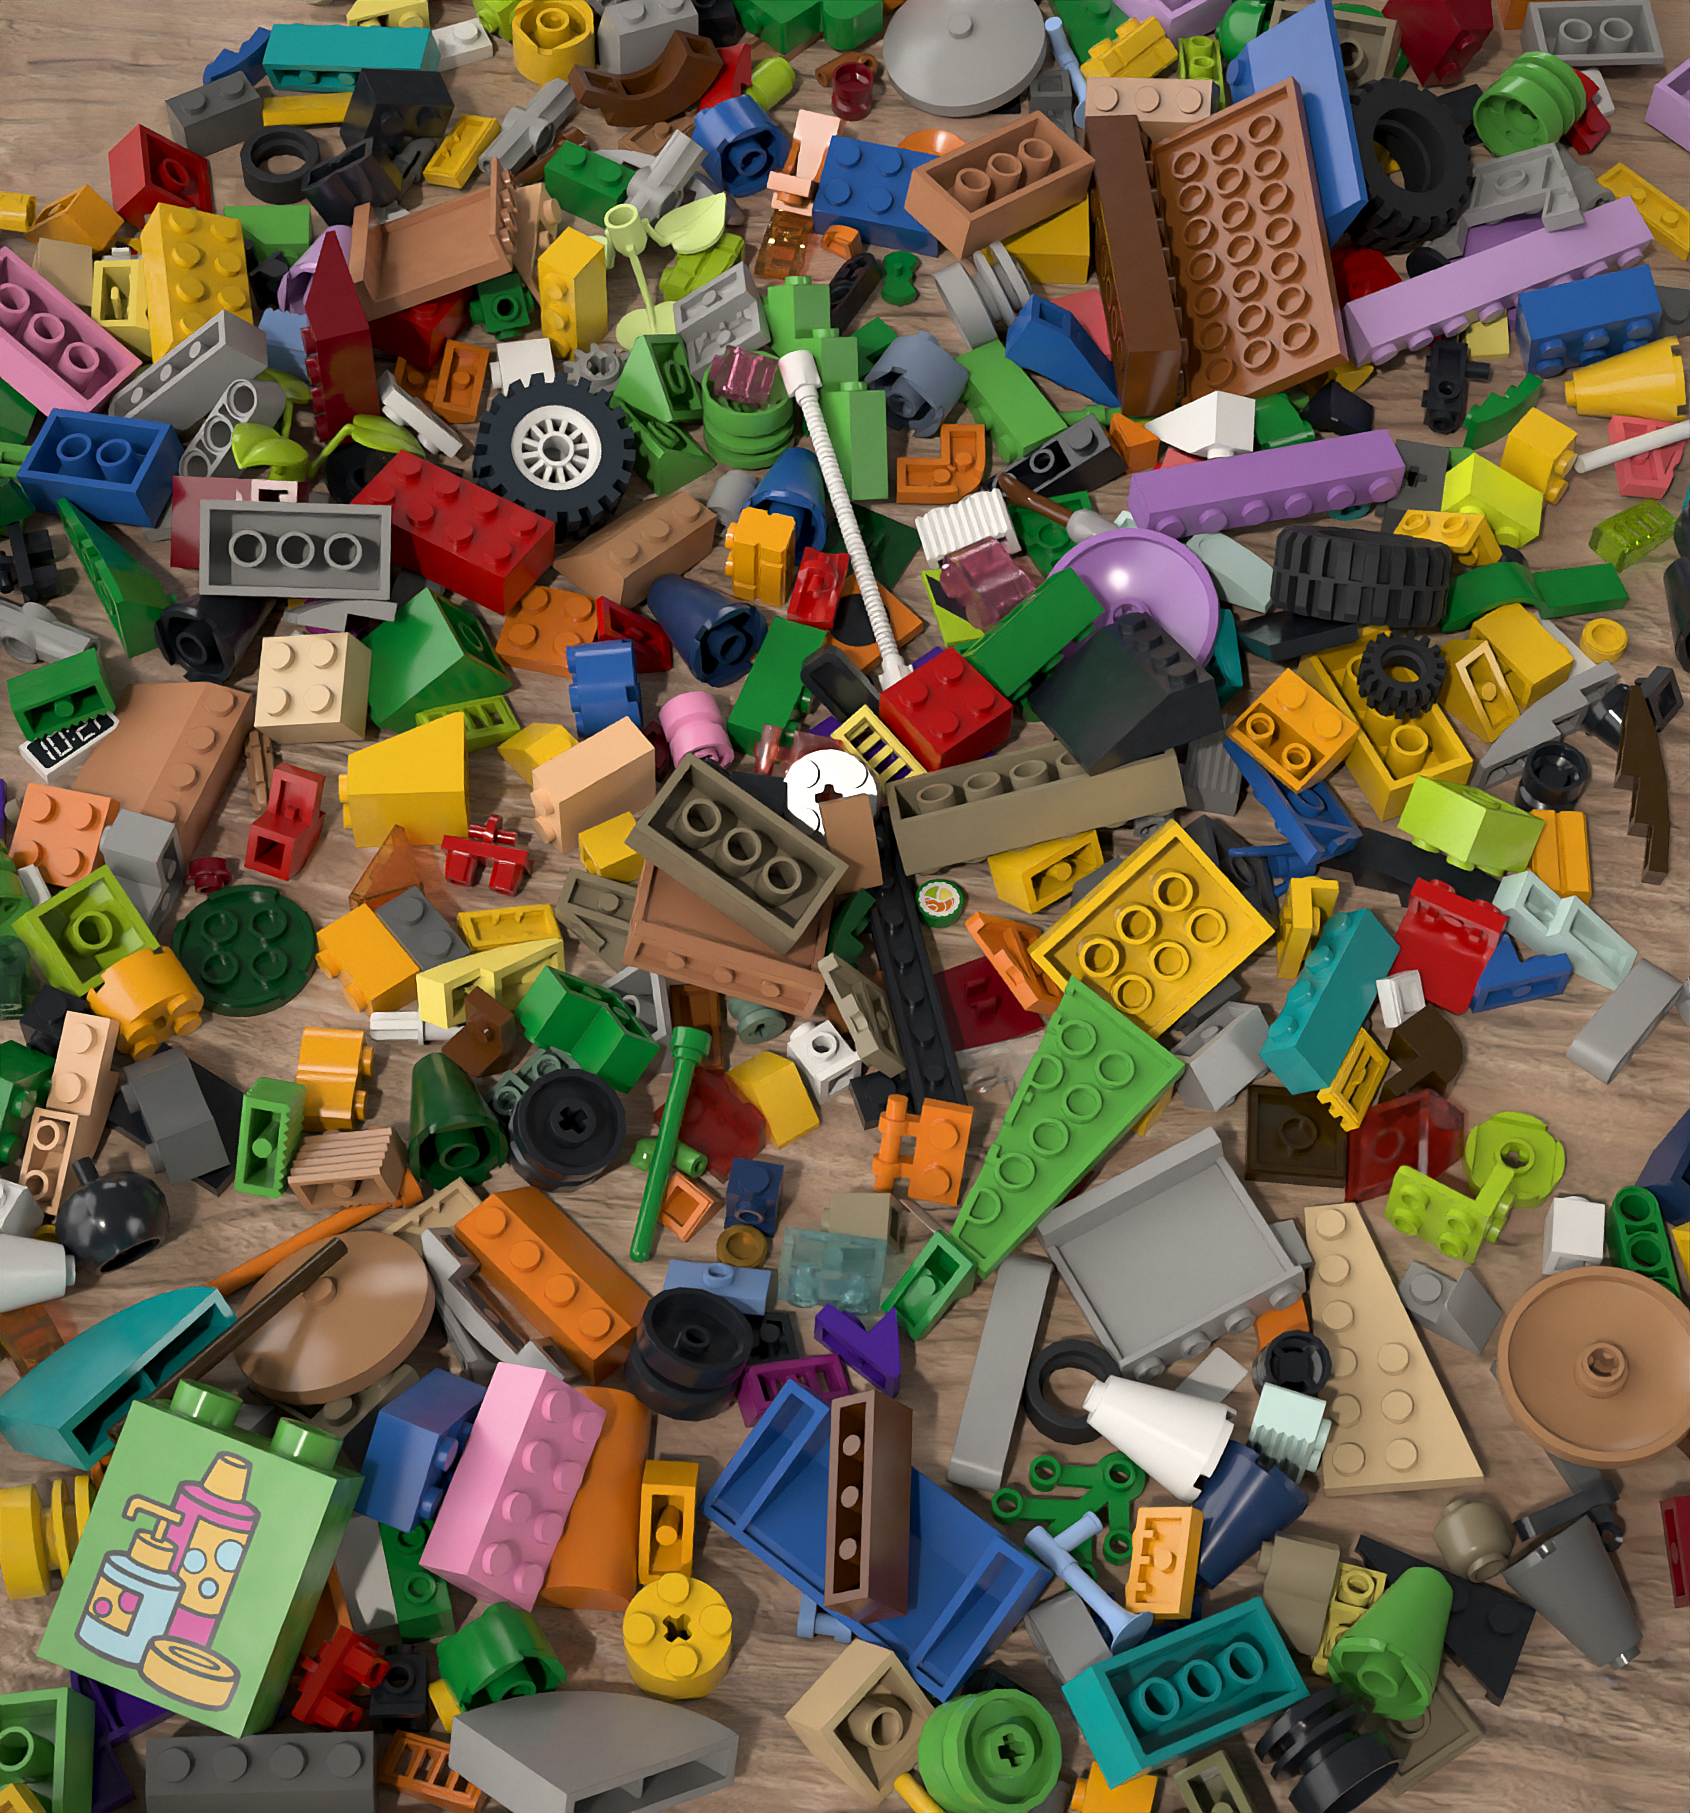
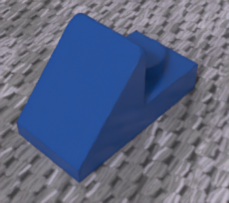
M1504 933L1477 982L1473 999L1469 1005L1472 1014L1563 994L1572 972V967L1566 953L1549 957L1545 954L1535 955L1520 963L1509 935Z

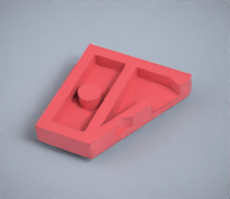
M1613 415L1607 425L1610 445L1677 423ZM1688 438L1614 462L1620 495L1662 499L1674 475L1673 472L1679 464Z

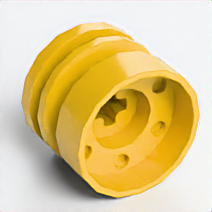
M92 1474L76 1476L75 1501L72 1502L65 1479L54 1480L51 1505L43 1506L35 1484L0 1489V1564L6 1591L11 1602L49 1596L52 1570L60 1569L62 1578L65 1580L98 1494Z

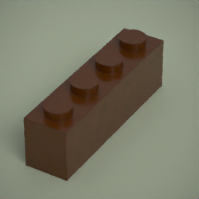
M876 1389L832 1399L824 1607L861 1624L907 1616L913 1409Z

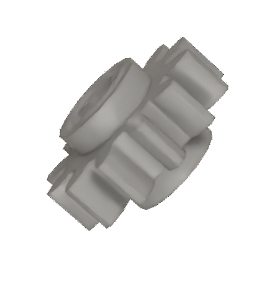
M591 343L590 353L587 354L582 350L575 349L574 361H564L563 363L564 373H568L567 384L577 386L581 376L592 381L589 392L596 396L603 388L613 396L630 352H623L617 356L615 344L612 343L606 348V351L599 350L596 343Z

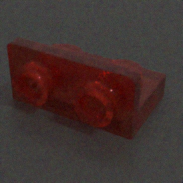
M700 1065L694 1069L678 1140L705 1155L708 1160L705 1169L720 1183L724 1184L729 1180L734 1157L752 1160L766 1148V1121L762 1113L749 1102L743 1104L731 1093L727 1082L714 1071L708 1073ZM666 1102L653 1112V1122L659 1128Z

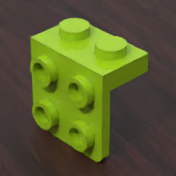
M1497 1162L1474 1201L1408 1166H1400L1393 1180L1384 1217L1399 1232L1409 1236L1416 1235L1435 1245L1445 1256L1452 1259H1462L1473 1265L1486 1241L1494 1245L1496 1244L1508 1221L1506 1216L1517 1196L1516 1193L1509 1190L1516 1171Z

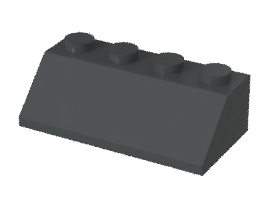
M374 1731L261 1734L249 1735L241 1739L232 1735L147 1738L145 1785L147 1813H379V1735Z

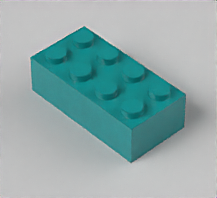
M1260 1596L1091 1665L1061 1687L1110 1790L1272 1720L1285 1713L1302 1699L1310 1696Z

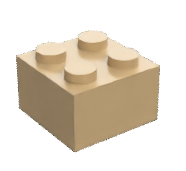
M349 632L263 638L254 727L278 744L364 740L372 650Z

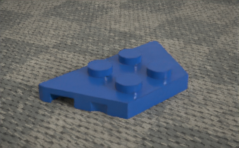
M1229 737L1224 742L1223 747L1253 788V796L1267 808L1275 820L1274 825L1283 836L1287 837L1306 866L1312 867L1353 850L1364 836L1324 779L1296 795Z

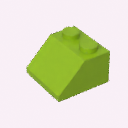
M107 864L28 911L11 924L50 985L78 998L88 993L91 987L94 989L102 984L104 981L101 975L121 959L142 949L151 948L154 951L160 947V944Z

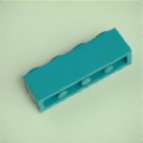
M300 23L273 24L262 65L274 90L353 92L362 68L437 71L441 53L430 28L381 27L376 25L365 27L342 26L338 24L304 25Z
M1368 908L1348 913L1339 912L1327 920L1323 926V934L1314 951L1306 958L1305 967L1295 986L1288 992L1287 1001L1277 1020L1270 1026L1268 1037L1258 1054L1292 1095L1330 1087L1378 993L1376 980L1387 976L1400 950L1399 945Z

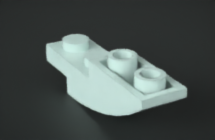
M1123 510L1113 522L1120 528H1137L1131 513ZM1220 532L1204 533L1176 539L1190 549L1202 562L1212 579L1219 600L1258 612H1267L1273 603L1270 597L1273 568L1269 564Z

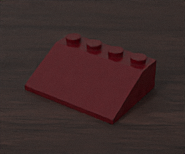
M335 230L328 231L325 234L305 304L307 327L300 328L305 353L312 356L304 358L310 384H316L315 387L309 388L315 414H320L313 417V422L319 443L327 441L328 444L344 425L353 424L355 415L381 416L370 328ZM349 435L339 445L356 441L352 438V435Z

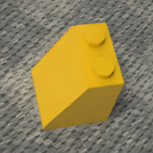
M464 712L451 713L348 755V773L339 774L340 803H343L344 829H353L355 848L442 845L444 834L470 839L468 837L470 826V765Z

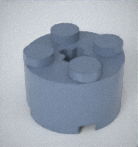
M919 331L915 336L906 335L894 339L863 382H867L868 391L885 390L887 426L898 432L905 426L915 430L912 436L927 437L936 432L962 396L965 384L969 379V374L961 364L956 363L945 350L939 347V343L933 335Z

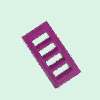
M839 1353L745 1366L735 1389L745 1427L752 1428L756 1426L779 1393L776 1383L782 1382V1386H784L789 1378L798 1382L797 1378L802 1377L804 1385L811 1388L831 1404L832 1399L852 1395ZM823 1372L829 1392H821L816 1373Z

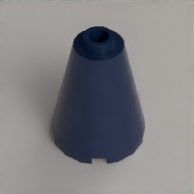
M674 573L659 578L650 588L647 598L650 611L697 680L702 683H708L711 687L720 688L734 683L748 673L753 666L749 660L756 649L760 650L768 633L765 616L754 606Z
M1231 1439L1228 1440L1211 1477L1205 1476L1199 1489L1201 1493L1192 1505V1507L1204 1512L1194 1587L1196 1592L1202 1586L1210 1590L1216 1588L1260 1551L1262 1541L1270 1542L1273 1540L1276 1530L1283 1531L1304 1513V1510L1309 1505L1307 1504L1309 1502L1307 1495L1275 1465L1270 1470L1256 1460L1259 1457L1258 1453Z

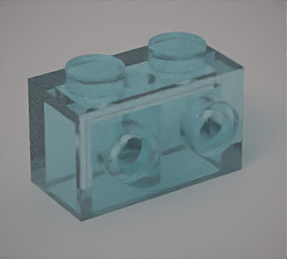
M785 1227L778 1271L777 1300L787 1301L792 1306L798 1308H813L816 1305L825 1306L829 1302L835 1308H839L841 1311H849L854 1315H862L867 1312L879 1313L888 1240Z

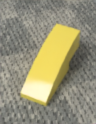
M551 938L495 948L468 955L416 974L420 1020L447 1030L465 1022L464 998L477 986L508 1010L516 1009L545 965L565 972L563 940Z

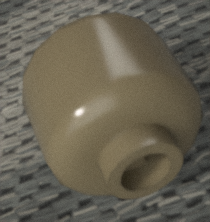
M1461 1499L1444 1508L1441 1513L1443 1518L1436 1525L1433 1538L1451 1572L1478 1583L1489 1580L1504 1571L1509 1563L1507 1558L1511 1554L1513 1541L1493 1506L1488 1503H1471L1469 1499Z

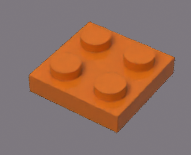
M533 584L507 613L495 648L503 665L572 679V673L570 674L568 670L566 646L597 642L596 600L590 595Z
M28 782L9 852L16 871L33 864L34 867L38 868L45 885L66 889L104 865L105 861L99 847L102 833L108 824L113 825L120 802L109 797Z

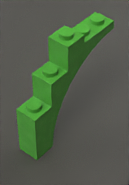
M811 276L785 277V285L769 286L768 296L760 297L771 338L767 345L776 352L780 359L798 350L812 352L822 382V387L817 389L819 408L826 424L827 433L829 434L849 499H888L885 390L867 391V382H858L857 337H839V328H831L829 284L812 285ZM824 478L826 500H831Z

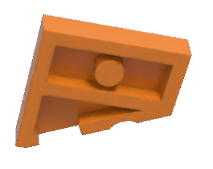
M977 911L964 922L967 930L1023 1008L1027 1011L1052 1016L1054 1011L1056 1012L1064 992L1027 951V948L1042 935L1040 929Z

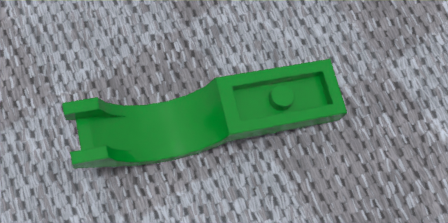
M1497 562L1480 566L1449 581L1446 604L1447 616H1444L1439 622L1438 627L1441 632L1462 630L1473 619L1488 610L1504 604L1519 602L1532 604L1536 607L1540 618L1547 619L1623 609L1629 596L1612 563L1531 573L1528 567L1517 562Z

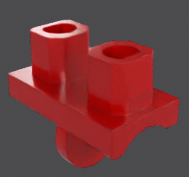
M805 547L787 611V620L827 631L828 628L833 629L850 565V554H827L811 547Z
M496 814L489 816L486 826L473 823L469 826L468 837L481 839L483 842L444 834L441 849L447 857L445 879L448 883L472 887L477 865L493 868L488 885L490 891L515 897L523 875L531 876L534 861L529 860L528 851L499 846L500 843L515 846L518 833L502 830L503 817Z
M341 1625L331 1643L324 1640L315 1658L300 1652L296 1664L306 1669L307 1672L297 1690L302 1692V1695L291 1715L306 1724L328 1733L332 1730L354 1732L362 1718L363 1708L349 1700L359 1682L375 1688L382 1683L391 1667L390 1663L377 1651L380 1644Z

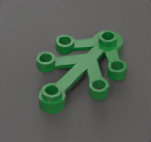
M1115 1453L1107 1455L1095 1467L1060 1465L1055 1458L1042 1455L1036 1457L1031 1462L1028 1479L1034 1489L1041 1492H1049L1055 1489L1056 1486L1090 1490L1077 1501L1022 1498L1016 1490L1010 1488L1000 1489L992 1497L990 1512L996 1522L1002 1525H1011L1017 1521L1052 1522L1045 1530L1053 1538L1083 1518L1086 1512L1090 1511L1096 1515L1108 1504L1109 1533L1104 1539L1102 1553L1110 1564L1123 1566L1132 1560L1133 1553L1132 1534L1129 1532V1503L1138 1499L1143 1492L1145 1474L1143 1469L1125 1454ZM1039 1468H1048L1053 1472L1054 1476L1051 1479L1043 1480L1035 1472ZM1122 1472L1127 1475L1128 1481L1116 1483L1110 1478V1474ZM1001 1501H1011L1015 1504L1016 1510L1011 1513H1005L997 1505ZM1091 1536L1070 1551V1555L1078 1562V1566L1097 1583L1098 1575L1092 1567ZM1114 1541H1121L1126 1544L1128 1551L1118 1554L1113 1552L1109 1545ZM1027 1545L1023 1548L1024 1551L1037 1561L1043 1562ZM1064 1582L1066 1592L1071 1590L1072 1588Z

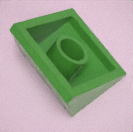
M654 334L637 337L613 396L665 423L703 420L702 396L696 379L690 374L688 355L681 334Z
M611 397L608 408L612 411L620 405L627 415L623 429L632 426L634 441L631 450H636L632 469L658 497L673 493L711 471L716 463L677 422L665 423L617 397Z

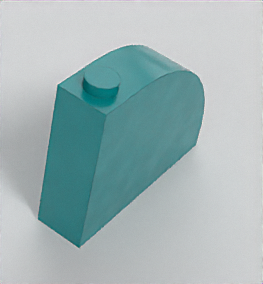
M199 1286L177 1289L134 1304L104 1319L70 1340L40 1362L0 1397V1432L15 1451L88 1471L116 1446L109 1439L107 1430L129 1412L133 1400L146 1398L238 1318L218 1289L214 1287Z

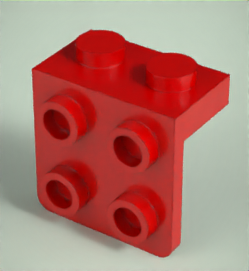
M1418 877L1410 892L1407 912L1393 938L1399 945L1400 950L1386 977L1403 971L1418 970L1425 1002L1453 1015H1463L1473 999V993L1482 972L1505 932L1508 917L1501 915L1500 909L1487 901L1476 899L1472 902L1457 895L1453 887L1442 881L1432 879L1430 882H1427Z

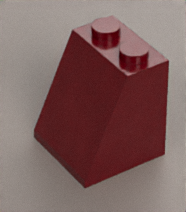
M1388 0L1381 11L1384 18L1397 20L1403 32L1400 47L1422 86H1447L1454 84L1460 79L1466 66L1474 55L1480 51L1484 41L1494 29L1491 0Z

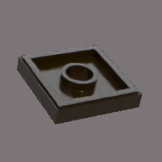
M1248 1085L1246 1093L1244 1180L1344 1189L1346 1183L1347 1132L1340 1126L1343 1117L1334 1118L1330 1114L1331 1102L1322 1104L1317 1098L1319 1091L1292 1095L1287 1088Z

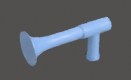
M1051 17L1044 23L1045 31L1048 32L1051 40L1049 47L1061 70H1069L1070 84L1080 103L1074 112V122L1078 127L1085 129L1087 81L1081 73L1079 63L1068 44L1062 27V20L1059 17Z
M1088 1511L1083 1515V1518L1054 1538L1042 1526L1033 1528L1027 1534L1024 1543L1108 1625L1113 1635V1642L1110 1648L1111 1653L1118 1655L1134 1647L1149 1630L1154 1619L1153 1613L1146 1611L1140 1614H1133L1123 1609L1078 1566V1562L1069 1554L1070 1551L1091 1536L1102 1532L1103 1527L1099 1518L1093 1512Z

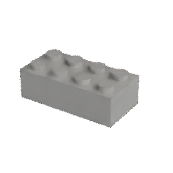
M200 499L199 594L390 600L391 506Z

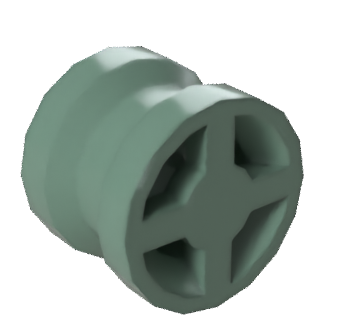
M733 996L728 1001L730 1015L739 1022L737 1033L743 1043L760 1044L778 1036L786 1027L785 1018L780 1010Z

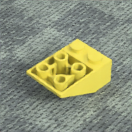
M139 259L94 261L91 319L141 361H153L143 261Z

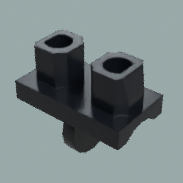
M20 521L7 525L13 557L6 556L5 551L0 550V592L3 594L11 593L14 590L13 585L19 582L24 603L33 602L39 604L38 599L63 593L56 563L35 568L30 566L33 563L55 559L48 529L22 533Z

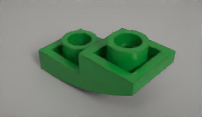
M1528 373L1518 387L1511 385L1503 397L1491 392L1481 406L1473 405L1463 423V428L1467 429L1463 447L1476 450L1494 443L1509 434L1532 407L1536 408L1544 380Z

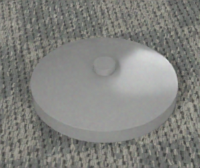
M907 0L897 10L887 27L883 41V58L892 86L912 106L939 116H972L994 110L1008 103L1031 84L1044 62L1047 36L1041 11L1034 0Z

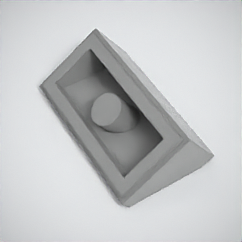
M431 1276L435 1287L433 1316L469 1381L478 1383L494 1375L498 1362L503 1361L483 1347L466 1330L445 1302L433 1276Z

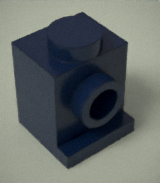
M734 1157L726 1190L724 1229L737 1224H746L757 1228L764 1236L774 1238L783 1196L784 1165Z

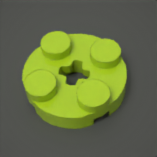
M1514 1111L1491 1115L1489 1121L1483 1122L1479 1126L1477 1124L1471 1130L1463 1149L1462 1167L1468 1179V1188L1477 1197L1498 1162L1516 1171L1509 1189L1517 1194L1511 1209H1536L1541 1207L1556 1190L1564 1172L1565 1153L1563 1146L1558 1139L1555 1142L1553 1137L1546 1132L1547 1125L1534 1116ZM1509 1152L1518 1153V1160L1526 1163V1166L1511 1168L1501 1158H1506Z

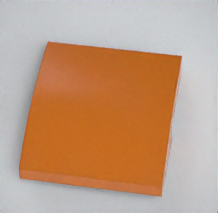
M447 339L444 353L429 370L412 364L398 356L394 376L397 378L396 383L413 398L418 397L446 424L475 422L490 349Z

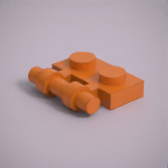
M900 1094L889 1095L886 1111L880 1114L878 1130L882 1133L880 1150L873 1156L871 1168L875 1174L873 1190L877 1193L892 1194L895 1178H910L907 1197L957 1206L975 1107L925 1098L921 1116L906 1113L907 1097ZM902 1136L917 1137L914 1157L899 1154Z

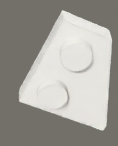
M386 370L376 381L382 403L385 404L382 411L397 425L403 427L407 422L417 430L419 434L416 439L430 452L437 455L441 450L452 458L463 446L459 435L418 397L413 398L396 383L397 378Z

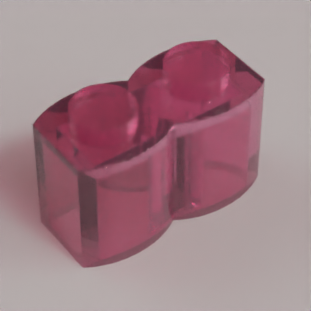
M987 536L944 556L940 574V583L947 596L955 598L957 602L966 607V615L969 622L974 628L980 629L984 634L1036 589L1031 579L1021 569L1015 567L1004 547L991 536Z

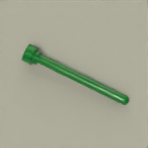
M680 1026L673 1029L669 1049L673 1052L671 1059L675 1062V1067L629 1251L630 1258L635 1263H643L649 1258L694 1069L700 1066L702 1059H706L709 1054L712 1036L695 1028Z

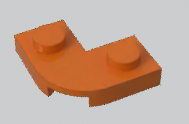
M941 424L940 458L897 457L896 503L950 504L961 501L968 494H973L980 487L984 478L986 460L985 424Z

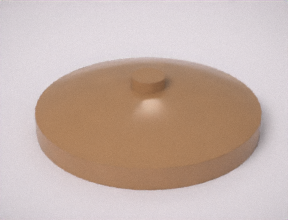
M356 1231L342 1233L313 1242L295 1251L270 1269L245 1298L237 1314L238 1319L334 1237L341 1239L348 1249V1253L233 1351L237 1364L249 1383L259 1393L274 1401L292 1405H314L336 1401L360 1392L397 1368L422 1339L431 1321L435 1306L433 1279L421 1256L410 1244L398 1237L381 1232Z
M1608 1266L1577 1267L1556 1273L1540 1281L1530 1288L1514 1305L1506 1318L1500 1335L1496 1357V1373L1499 1390L1510 1415L1521 1430L1537 1445L1556 1457L1573 1464L1598 1469H1620L1641 1465L1664 1455L1682 1441L1690 1431V1311L1673 1293L1659 1283L1641 1274L1621 1268Z

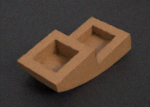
M864 792L818 803L827 844L825 849L849 865L834 887L835 895L854 892L860 888L867 889L883 885L868 794Z

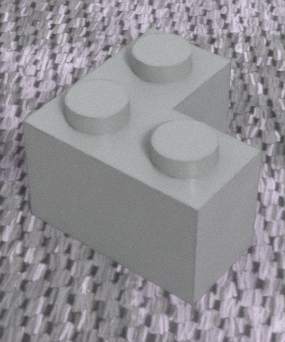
M121 808L113 825L108 824L102 833L99 846L100 851L103 853L105 862L157 940L185 883L184 878L187 875L176 824Z

